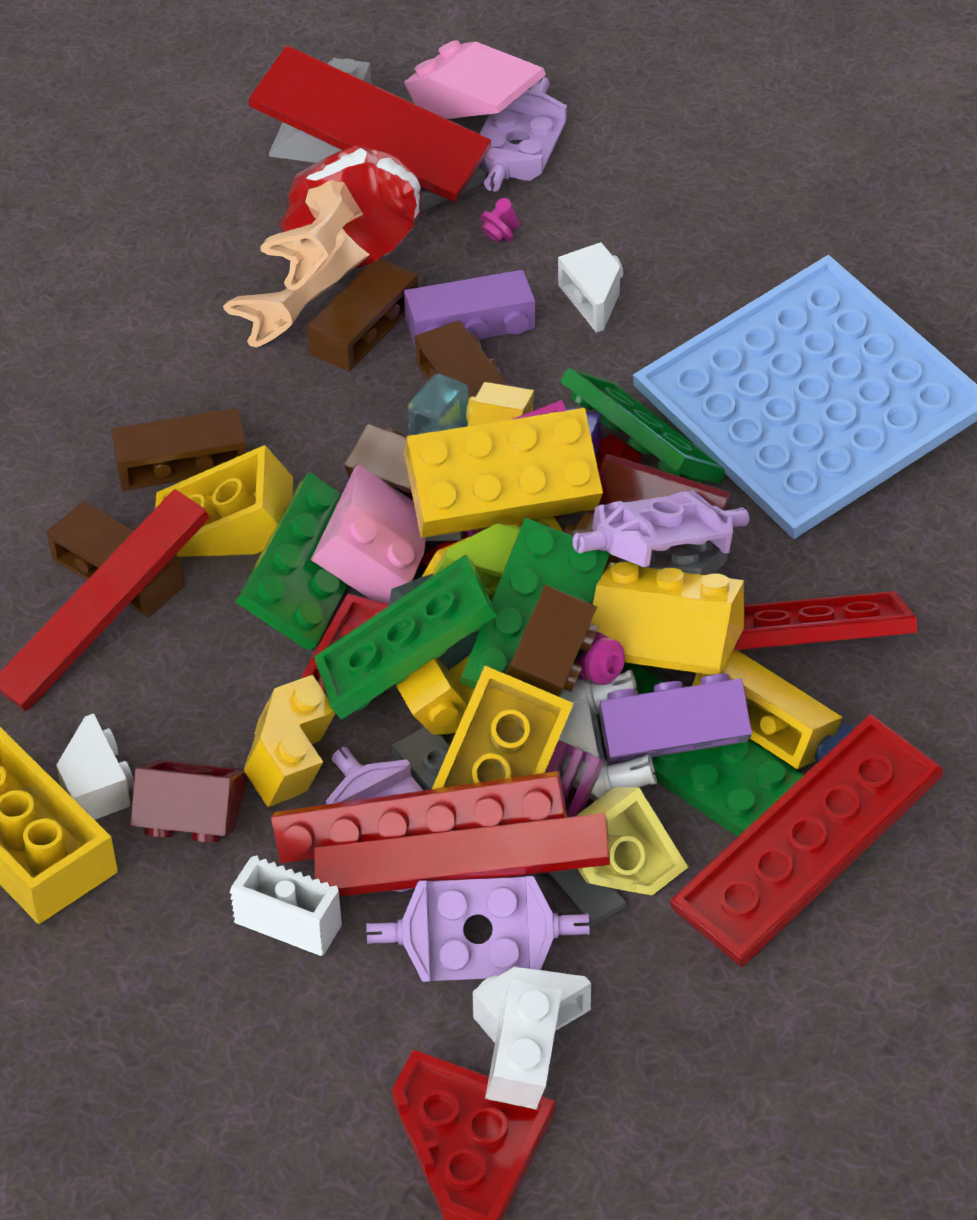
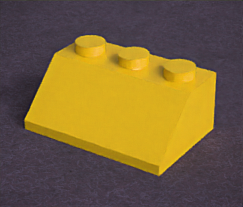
M632 562L609 563L596 585L593 605L597 606L591 623L599 626L597 632L618 641L622 645L625 663L709 675L721 674L744 629V580L730 579L722 574L700 575L685 573L677 568L655 569L640 567Z

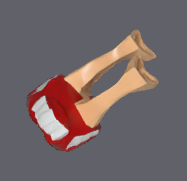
M353 146L330 155L296 174L287 195L289 202L285 214L278 223L282 233L268 237L261 245V251L265 254L282 256L291 261L289 274L284 281L286 289L275 293L237 296L223 305L224 310L228 314L241 316L253 321L252 333L247 340L249 346L259 347L278 337L294 323L308 302L330 289L352 269L368 266L373 261L379 260L382 256L390 254L402 243L406 235L415 228V221L420 215L421 188L417 176L408 170L400 160L382 151L362 146Z

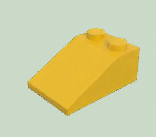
M264 445L156 492L155 509L176 489L206 509L210 517L176 554L178 557L254 555L265 548L293 496V476Z

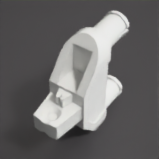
M632 670L619 674L612 683L607 685H599L590 680L584 681L577 678L572 692L563 689L559 696L574 703L559 740L605 760L589 797L594 801L613 787H641L657 783L656 775H653L655 772L654 765L649 754L609 765L605 759L597 719L600 701L608 700L607 694L610 692L638 688ZM568 755L567 760L560 774L561 778L564 775V772L570 761L571 755ZM582 761L572 785L577 789L588 765L584 761Z

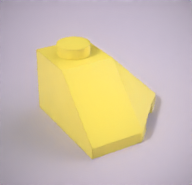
M613 787L577 815L605 813L608 822L610 865L579 868V872L588 884L654 895L688 868L639 787Z

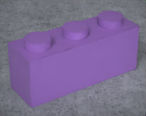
M523 270L404 290L405 319L414 345L415 335L458 320L461 321L470 334L474 333L479 341L488 337L505 334L516 335L535 329V299Z
M715 674L701 678V685L683 687L681 681H672L655 685V692L636 695L635 689H622L608 693V700L600 701L598 708L608 764L628 761L642 757L645 754H649L650 757L748 742L752 731L742 678L729 680L728 674Z

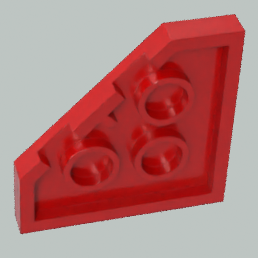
M413 1049L392 1088V1101L443 1219L502 1220L555 1114V1101L542 1096L537 1109L485 1099L489 1080L488 1076Z

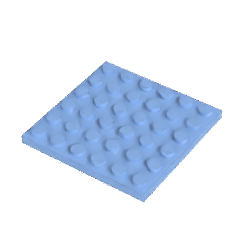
M829 255L633 374L634 386L698 448L723 467L725 474L793 539H796L977 421V384Z

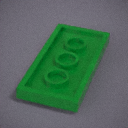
M567 369L560 382L573 392L570 398L588 410L596 409L601 413L600 422L608 428L619 433L623 430L630 436L627 442L633 448L646 455L652 453L659 458L657 466L664 472L679 477L682 474L687 479L702 483L703 480L715 484L723 481L726 476L723 467L616 383L579 370Z
M308 472L300 481L235 601L290 640L308 650H312L318 644L348 584L311 560L342 495L311 472Z
M525 518L491 601L497 616L480 629L460 683L475 689L484 666L507 674L544 585L591 604L596 585L602 576L610 553L600 549L578 553L573 547L574 536Z
M466 554L314 656L330 706L341 720L354 711L363 709L379 694L393 685L400 684L412 672L430 660L442 656L449 647L470 633L479 631L488 621L497 616L477 568Z

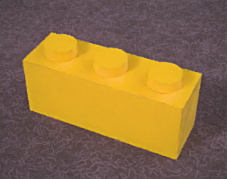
M733 650L721 674H728L729 680L742 678L752 731L750 739L796 769L817 761L815 760V752L819 744L827 735L832 737L835 735L843 717L738 650ZM697 673L692 686L701 685L700 679L710 675Z

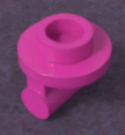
M501 198L496 202V208L491 213L485 211L480 216L484 224L481 227L482 231L497 243L502 239L511 242L514 239L511 230H516L520 227V221L510 200Z
M597 632L588 652L583 651L576 661V664L582 666L578 678L584 681L590 680L599 685L612 683L619 676L624 666L625 654L622 645L618 641Z

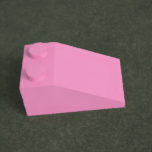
M455 40L440 47L438 50L440 54L434 59L426 60L415 67L416 73L408 78L404 84L415 105L443 118L453 119L500 113L542 79L546 73L540 66L479 42L460 44L458 40Z
M358 464L351 474L311 560L369 599L389 604L410 585L425 550L426 538L420 537L414 501Z

